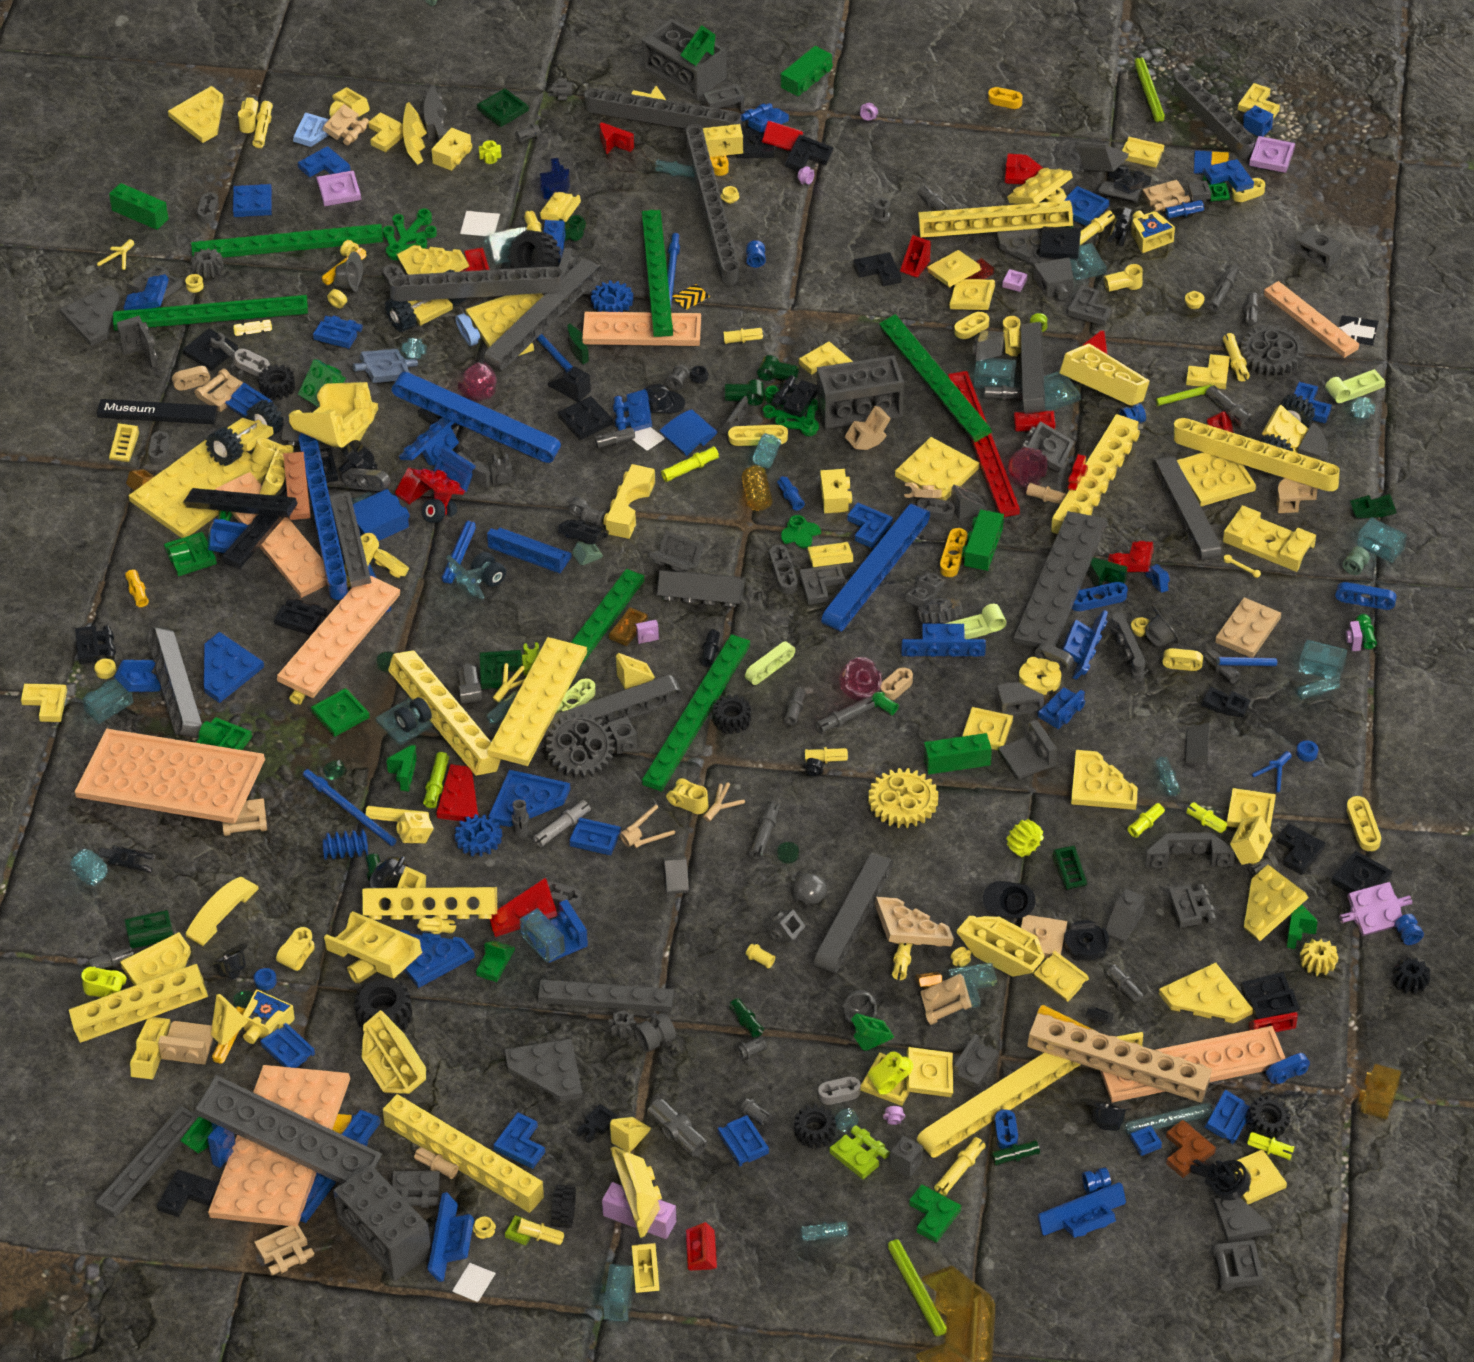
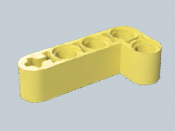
M266 438L258 439L251 458L254 462L268 468L259 494L275 496L285 480L283 453H293V451L284 445Z

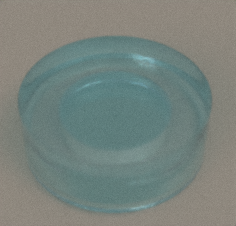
M844 1109L836 1115L835 1120L840 1131H848L858 1124L859 1118L853 1109Z

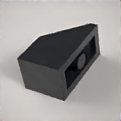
M574 366L556 375L548 382V386L576 402H580L591 392L590 374Z

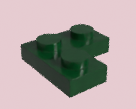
M521 650L479 652L481 689H493L502 686V672H504L505 663L508 664V672L518 671L522 666Z

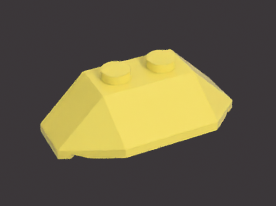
M969 916L957 930V934L975 957L1012 977L1033 973L1044 959V953L1037 936L1001 917L983 916L976 918L975 916Z
M380 1010L363 1025L362 1059L384 1093L410 1094L426 1080V1067L405 1034Z
M617 1147L610 1148L639 1236L640 1238L644 1237L660 1210L658 1200L662 1199L658 1186L653 1187L651 1181L655 1179L651 1166L646 1167L643 1158Z

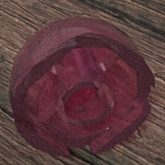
M478 362L463 374V377H465L463 382L459 381L458 390L464 397L472 401H482L494 395L497 377L493 369L486 362H483V364Z
M1024 447L1017 450L1012 455L1008 465L1011 479L1016 484L1028 488L1030 483L1039 485L1040 482L1038 481L1041 477H1045L1047 472L1046 455H1043L1042 451L1036 448Z
M857 657L848 661L841 669L839 685L846 696L854 700H862L872 697L880 690L882 674L874 666L876 664L866 657Z

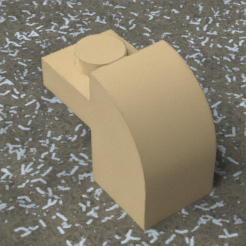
M874 406L865 422L854 421L845 438L855 449L868 450L879 445L887 435L883 431L891 418L881 407Z
M1284 478L1278 486L1276 501L1278 513L1298 512L1300 500H1316L1318 488Z

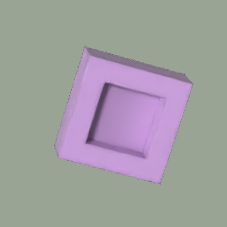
M1009 269L1003 280L1002 287L1021 292L1027 281L1028 274Z
M656 620L636 624V636L639 644L659 640Z
M1358 621L1350 622L1349 630L1346 631V642L1350 643L1352 651L1361 650L1362 633Z

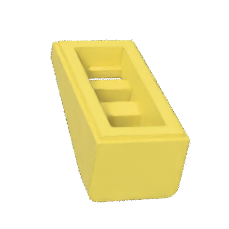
M347 87L332 95L335 101L344 103L358 113L359 116L370 110L367 99Z
M118 423L109 456L110 460L130 461L139 435L138 426ZM118 447H125L127 450L118 449ZM116 453H125L126 455H116Z

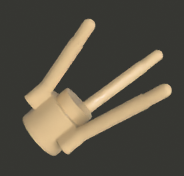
M657 805L648 810L634 824L619 833L622 842L627 847L634 845L635 848H638L643 844L675 834L673 830L640 840L642 833L638 827L658 809Z

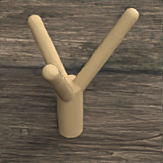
M726 783L723 790V784H719L715 803L703 816L706 821L710 822L720 809L745 803V800L721 804L730 783Z

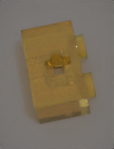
M1374 1064L1372 1072L1368 1071L1364 1084L1367 1085V1088L1362 1089L1358 1102L1362 1103L1361 1112L1388 1119L1399 1087L1401 1071Z

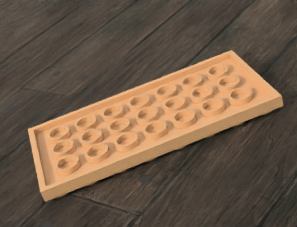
M106 729L75 790V795L77 798L235 824L265 761V757L262 753Z
M263 1065L253 1093L332 1130L350 1082L349 1073ZM237 1135L235 1145L232 1147L234 1152L228 1158L208 1211L210 1218L298 1226L317 1172Z

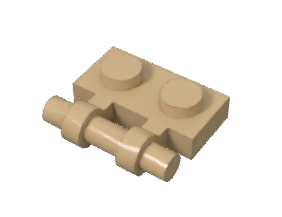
M343 104L327 121L322 130L336 140L342 136L345 138L343 143L349 145L351 142H355L359 133H363L366 130L369 120L363 118L361 121H358L359 114Z
M1177 180L1142 190L1143 197L1149 206H1153L1155 212H1164L1166 207L1181 205L1182 202H1185V204L1190 202L1189 195L1185 196V191Z
M290 1225L254 1242L255 1248L265 1264L274 1260L275 1264L268 1267L271 1276L279 1272L280 1274L287 1272L288 1268L298 1263L302 1265L307 1262V1259L314 1257L312 1248L304 1251L301 1249L308 1244L299 1225ZM291 1252L294 1253V1256L283 1260L282 1256Z

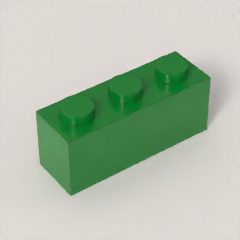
M814 46L781 73V88L797 97L800 96L815 82H818L821 77L831 71L833 67L832 54Z
M122 183L109 193L112 211L158 230L169 219L166 202Z
M980 509L978 517L973 519V531L968 533V545L963 546L962 557L965 558L964 566L989 570L1003 531L1004 514Z
M987 733L924 742V762L928 775L991 766L992 748Z

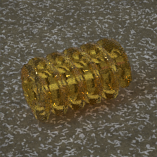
M757 465L746 468L741 475L748 506L757 511L769 508L773 500L765 469Z

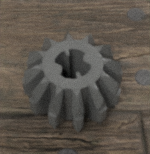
M209 247L207 250L200 249V252H194V256L191 257L192 271L194 274L205 277V279L208 277L214 278V275H220V271L224 267L221 253H218L216 249L210 250Z

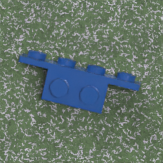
M442 417L438 422L430 425L429 430L419 435L412 445L404 448V452L399 455L400 460H413L422 452L428 465L434 466L442 454V448L448 447L452 450L459 444L451 428L455 422Z
M1106 610L1095 619L1092 629L1078 620H1075L1070 627L1062 650L1068 652L1074 661L1078 663L1072 677L1075 680L1081 674L1085 675L1090 668L1088 663L1096 653L1094 647L1101 640L1102 635L1100 632L1108 622L1106 620L1108 614Z
M922 624L923 639L902 640V656H985L986 640L965 639L964 624Z
M1118 1182L1039 1213L1038 1221L1041 1233L1045 1236L1065 1228L1075 1238L1115 1222V1214L1111 1209L1126 1203L1123 1185Z
M447 1192L442 1193L441 1202L439 1203L438 1218L435 1224V1234L428 1262V1271L438 1282L444 1281L447 1262L468 1257L474 1218L470 1214L456 1217L458 1204Z

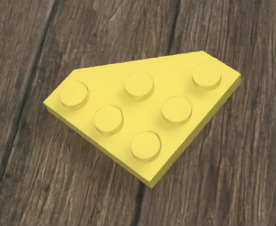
M211 86L170 109L168 115L186 131L204 143L218 135L224 102L223 94Z
M413 245L397 254L408 275L444 273L450 269L460 272L469 267L461 250L453 249V251H445L444 248L437 247L422 249L421 246Z
M1076 750L1071 804L1136 810L1138 788L1133 783H1128L1123 778V774L1113 765L1109 766L1098 752Z
M1267 865L1251 880L1244 928L1260 942L1305 902L1308 896L1303 890Z
M177 933L121 961V967L136 986L185 968L191 953L190 946L182 935Z
M1217 963L1159 989L1161 998L1174 1011L1180 1012L1181 1009L1194 1012L1193 1015L1206 1018L1215 1016L1224 1018L1225 1022L1230 1023L1238 1022L1253 1013V1008Z

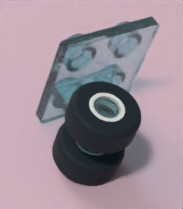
M488 552L478 554L471 563L472 570L466 571L450 555L446 557L449 562L448 568L455 574L454 578L460 585L465 584L467 586L466 589L473 597L477 595L480 599L485 598L478 586L482 580L488 586L494 587L500 584L506 576V568L501 563L495 562L494 557Z
M420 697L414 700L407 699L376 717V722L399 745L404 744L434 726L430 721L432 718L431 710L428 704Z

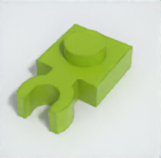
M538 642L535 643L534 649H529L527 643L523 646L525 654L522 655L524 676L528 675L540 652Z

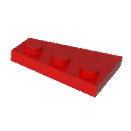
M450 764L437 810V818L467 822V816L474 819V815H478L473 774L468 766Z
M546 878L499 908L497 914H492L490 922L495 937L558 916Z

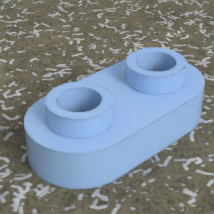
M464 313L455 317L457 327L469 346L478 344L480 334L478 329H474L470 317Z

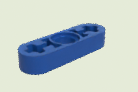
M1114 582L1079 590L1072 610L1085 611L1123 602L1127 598L1128 588L1122 582ZM1096 594H1100L1104 596V598L1096 599L1093 596Z
M1348 582L1339 583L1335 594L1336 598L1341 602L1384 610L1393 609L1397 598L1396 594L1391 590ZM1361 594H1368L1371 597L1364 598L1361 596Z

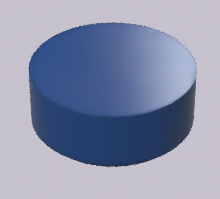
M1302 741L1297 745L1296 755L1302 761H1313L1318 756V746L1312 741Z
M269 968L258 970L254 974L255 986L264 991L272 989L277 983L275 972Z

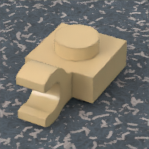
M905 483V486L912 488L910 494H904L906 498H941L942 490L934 489V485H922L921 489L916 483Z

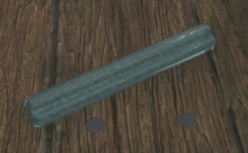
M1205 1103L1126 1122L1125 1129L1127 1134L1131 1135V1133L1152 1126L1153 1129L1176 1125L1182 1120L1185 1122L1209 1117L1213 1107L1211 1103Z

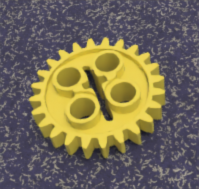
M898 768V773L890 770V775L882 773V779L876 777L875 783L871 784V790H869L871 811H875V817L881 816V822L889 820V826L895 822L897 823V828L901 824H905L906 828H908L909 823L916 827L917 821L925 823V817L931 818V814L936 812V806H938L936 784H932V779L925 780L926 774L918 776V770L914 771L913 774L910 773L909 768H907L906 772H902Z

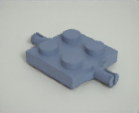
M398 349L364 351L360 354L362 363H353L354 372H367L372 383L396 381L401 372L410 373L407 367H417L418 361L416 358L404 359Z

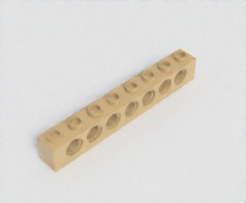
M1037 1013L1028 1039L1027 1047L1201 1103L1212 1073V1069L1203 1064L1189 1062L1181 1057L1164 1054L1159 1050L1142 1047L1137 1043H1130L1115 1036H1108L1093 1029H1086L1071 1022H1064L1052 1016Z

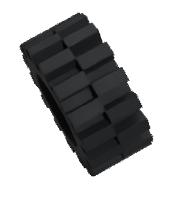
M275 364L273 368L270 365L268 370L264 368L262 370L263 373L260 372L258 379L262 395L269 399L272 397L273 400H276V398L283 400V396L288 398L289 394H293L295 380L293 371L289 367L285 368L284 365L278 367V364ZM275 381H282L281 383L277 384L272 383Z
M730 694L727 695L726 699L724 696L720 697V700L717 699L713 705L714 725L717 726L719 731L722 729L723 733H726L728 730L729 734H733V731L740 733V729L746 730V726L749 727L751 722V706L748 700L745 701V698L742 696L738 699V695L735 694L734 698H731ZM728 712L739 713V715L734 717L726 716L725 714Z
M1264 1095L1260 1096L1259 1099L1256 1098L1247 1111L1245 1117L1247 1119L1246 1125H1251L1249 1127L1250 1132L1255 1130L1257 1134L1277 1139L1289 1125L1291 1117L1290 1114H1287L1289 1108H1283L1285 1103L1283 1101L1278 1103L1279 1098L1277 1097L1271 1100V1095H1267L1266 1098H1264ZM1266 1112L1271 1114L1275 1118L1276 1123L1272 1124L1264 1121L1260 1113Z
M813 1104V1108L807 1105L806 1110L801 1108L794 1119V1134L797 1136V1141H802L803 1146H806L808 1143L809 1148L812 1149L813 1145H816L818 1149L821 1148V1144L825 1147L828 1145V1141L831 1143L836 1134V1120L834 1114H831V1110L828 1108L825 1111V1106L823 1105L817 1108V1104ZM816 1122L824 1127L820 1130H810L806 1126Z
M556 1184L551 1206V1226L571 1228L575 1212L576 1188L575 1186Z

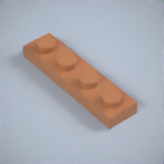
M304 452L283 453L287 496L295 497L298 502L290 515V520L310 518Z

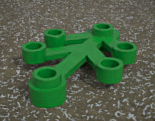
M426 208L418 211L417 219L407 231L404 227L403 215L396 214L392 217L393 225L396 226L400 236L398 242L394 238V228L392 226H385L383 228V236L389 244L386 248V254L391 260H400L397 254L413 245L426 249V238L437 236V229L432 225L427 226L425 231L416 233L421 226L429 225L432 222V213ZM416 240V243L407 244V242Z
M771 385L765 389L764 399L766 402L771 403L773 401L774 394L779 391L776 386ZM816 399L808 407L807 417L802 416V418L786 413L784 410H775L772 405L763 407V416L765 418L777 417L775 425H782L789 429H800L805 436H813L819 430V423L814 419L815 412L818 410V401ZM787 418L795 419L796 421H787Z

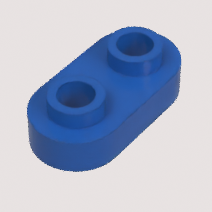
M1304 1053L1295 1054L1271 1065L1266 1071V1076L1271 1083L1281 1084L1291 1077L1306 1073L1310 1061Z

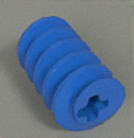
M361 829L359 836H357L355 830H352L351 837L344 831L342 837L339 836L338 832H335L334 837L331 838L329 832H327L325 839H323L324 859L327 860L330 854L334 860L337 853H339L341 859H344L346 852H348L350 858H353L355 851L359 857H362L363 851L368 856L367 835L364 829Z

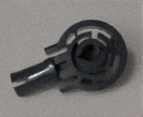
M359 440L351 441L341 450L348 458L339 467L342 473H345L350 468L378 469L371 450Z
M1195 1159L1193 1163L1198 1166L1191 1164V1173L1207 1178L1205 1179L1206 1185L1211 1187L1223 1200H1235L1250 1191L1251 1174L1240 1161L1227 1160L1221 1162L1216 1160L1215 1163L1217 1165H1215L1214 1163L1207 1164Z

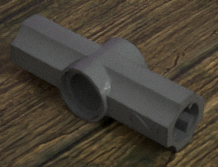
M656 1099L651 1103V1106L647 1109V1114L662 1127V1131L669 1141L677 1142L692 1157H697L703 1153L707 1147V1141L693 1129L690 1120L685 1114L675 1112L663 1099Z

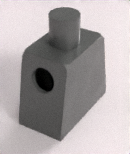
M1069 257L1034 264L1033 279L1046 297L1058 296L1060 300H1065L1069 297V293L1073 292L1074 279Z

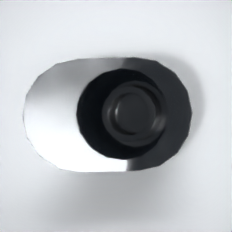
M651 384L644 388L648 393L650 413H677L685 406V399L682 395L669 391L662 384Z
M389 857L381 861L371 875L370 887L397 888L405 867H409L405 862V857Z
M996 881L989 884L983 893L985 908L997 916L1023 918L1033 911L1036 904L1033 890L1019 883Z
M244 943L231 948L220 955L209 966H213L221 977H228L230 980L239 977L241 970L246 967L243 951L248 944Z
M1085 1098L1080 1100L1082 1103L1092 1106L1094 1122L1103 1130L1118 1131L1124 1122L1126 1110H1131V1108H1122L1099 1100Z

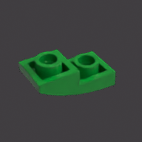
M1203 175L1202 181H1207L1211 191V199H1209L1211 202L1230 200L1226 183L1210 184L1205 175Z

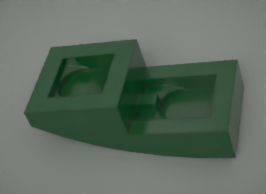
M570 323L567 325L569 346L577 360L584 365L589 362L588 347L583 343L582 333Z
M1390 494L1372 500L1370 495L1350 500L1356 518H1378L1397 514Z

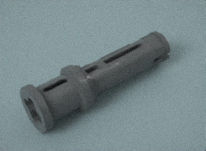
M1215 385L1207 389L1206 395L1224 409L1232 421L1239 423L1241 429L1247 430L1253 425L1255 416L1251 413L1248 414L1241 404H1235Z

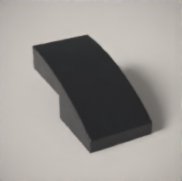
M1210 686L1201 706L1222 714L1243 717L1251 700L1234 691L1228 695Z

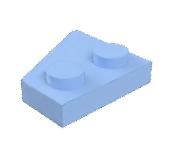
M305 112L296 130L293 142L312 147L329 136V134L322 130L329 119Z

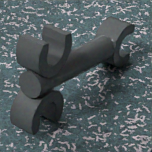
M219 332L217 338L220 341L211 338L210 345L214 348H221L233 360L235 351L225 342V336ZM232 363L230 366V371L232 372L235 369H238L240 371L237 372V378L243 377L244 370L236 367L234 363Z

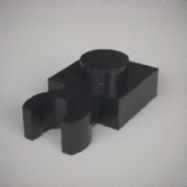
M599 1104L585 1117L586 1124L578 1127L577 1135L580 1137L583 1133H589L586 1136V1142L590 1143L594 1140L597 1132L603 1135L610 1129V1122L612 1119H617V1115L602 1104Z

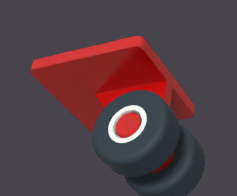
M422 469L413 471V475L434 490L435 499H428L423 505L422 515L424 519L429 523H439L445 515L448 517L457 513V506L450 498L452 494L464 495L465 490L460 487V484L455 480L449 479L447 474L441 470L430 471Z

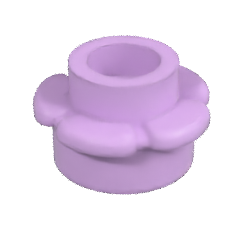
M872 103L863 104L860 108V115L864 120L875 119L878 114L877 107Z
M804 167L799 170L798 179L801 184H810L813 181L814 171L810 167Z
M890 1106L885 1108L883 1118L888 1124L897 1125L905 1118L902 1107Z

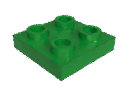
M314 359L298 395L319 408L320 402L317 399V394L321 387L327 383H344L346 377L341 375L339 369Z
M203 532L164 544L165 551L178 577L217 564L213 551L208 550V542Z
M215 717L211 723L206 721L202 724L199 731V739L196 743L243 750L252 738V731Z

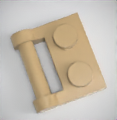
M223 368L216 377L203 387H198L194 393L197 398L206 404L218 406V411L221 412L227 407L225 402L231 399V395L243 382L230 375ZM222 381L225 382V383L222 384L219 388H217L215 391H213L211 394H208L209 391H211L214 387H216V386H217L218 384H220Z
M264 798L245 801L235 824L223 822L224 836H229L231 833L259 829L267 831Z
M961 974L920 991L926 1010V1018L930 1025L937 1023L938 1019L963 1008L966 1010L972 1007L966 983Z

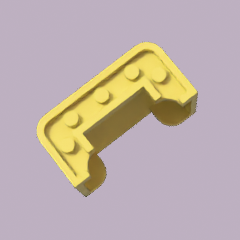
M367 382L327 383L321 387L317 394L320 407L313 413H302L300 410H294L289 414V423L294 430L332 447L342 448L373 422L374 408Z

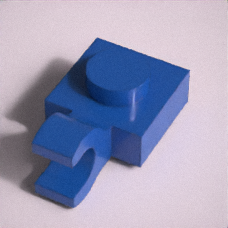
M1158 564L1150 567L1149 572H1145V575L1152 580V585L1161 593L1169 591L1168 583L1170 579L1167 571H1164Z

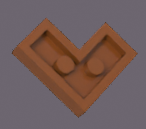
M1184 1120L1167 1131L1166 1138L1176 1145L1179 1150L1167 1158L1166 1164L1182 1178L1191 1172V1164L1198 1166L1193 1163L1195 1159L1204 1162L1215 1154L1216 1147Z

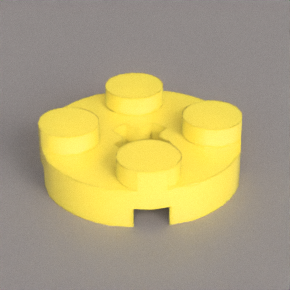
M1030 657L1020 668L1019 682L1043 695H1047L1048 691L1053 690L1054 692L1061 684L1060 666L1057 662ZM1037 675H1043L1044 677L1038 679Z

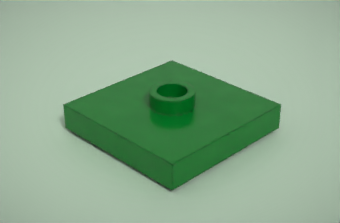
M347 688L311 707V712L334 737L370 718L369 712Z

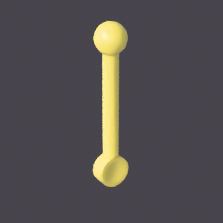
M1231 555L1224 556L1225 563H1232L1252 573L1255 578L1260 577L1261 573L1259 570H1253L1233 560Z

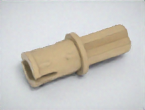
M1033 483L1028 485L1026 495L1043 499V502L1050 501L1061 504L1067 495L1066 493L1052 490L1049 486L1046 488Z
M422 1147L415 1152V1160L429 1166L431 1171H440V1173L448 1176L450 1179H453L459 1170L458 1165L443 1159L441 1154L435 1155Z

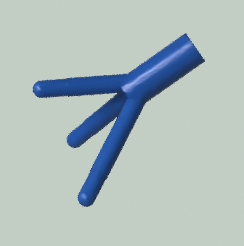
M1285 751L1277 760L1269 761V766L1254 772L1252 776L1256 777L1276 768V792L1279 793L1282 766L1292 757L1291 753Z

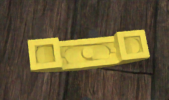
M243 877L236 878L227 883L199 911L189 926L186 937L204 946L217 932L216 926L240 901L245 903L259 889L258 886Z

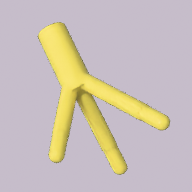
M129 239L122 247H111L110 249L116 252L98 262L97 265L101 266L120 254L122 255V270H125L126 252L134 246V241Z
M504 664L503 685L493 696L494 701L499 703L509 689L523 684L525 679L513 682L524 670V666H521L507 682L508 664Z

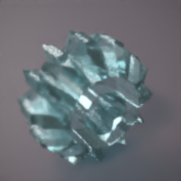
M763 434L754 452L753 463L762 468L769 469L773 465L780 449L781 440L772 434Z
M83 849L79 851L70 862L72 871L76 873V876L89 885L95 886L97 883H100L108 873L107 865L102 861L103 859L93 853L92 850Z

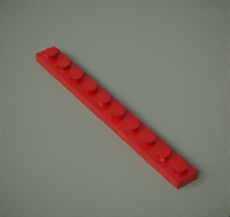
M962 371L948 374L949 379L987 423L968 372ZM991 433L977 442H974L970 437L998 513L1004 514V517L1019 515V505Z

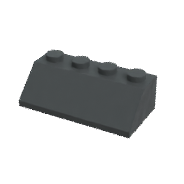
M664 569L659 571L657 595H661L663 600L675 601V597L683 598V602L695 603V599L703 600V604L715 605L716 601L724 602L723 606L736 607V603L742 602L746 577Z

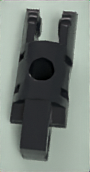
M1125 207L1121 215L1117 214L1107 239L1108 242L1111 243L1116 238L1119 239L1118 246L1122 247L1132 225V219L1130 218L1132 209Z
M113 845L112 850L100 848L99 856L110 859L109 864L128 867L148 873L152 872L150 866L139 865L140 857L149 860L155 859V854L127 849Z

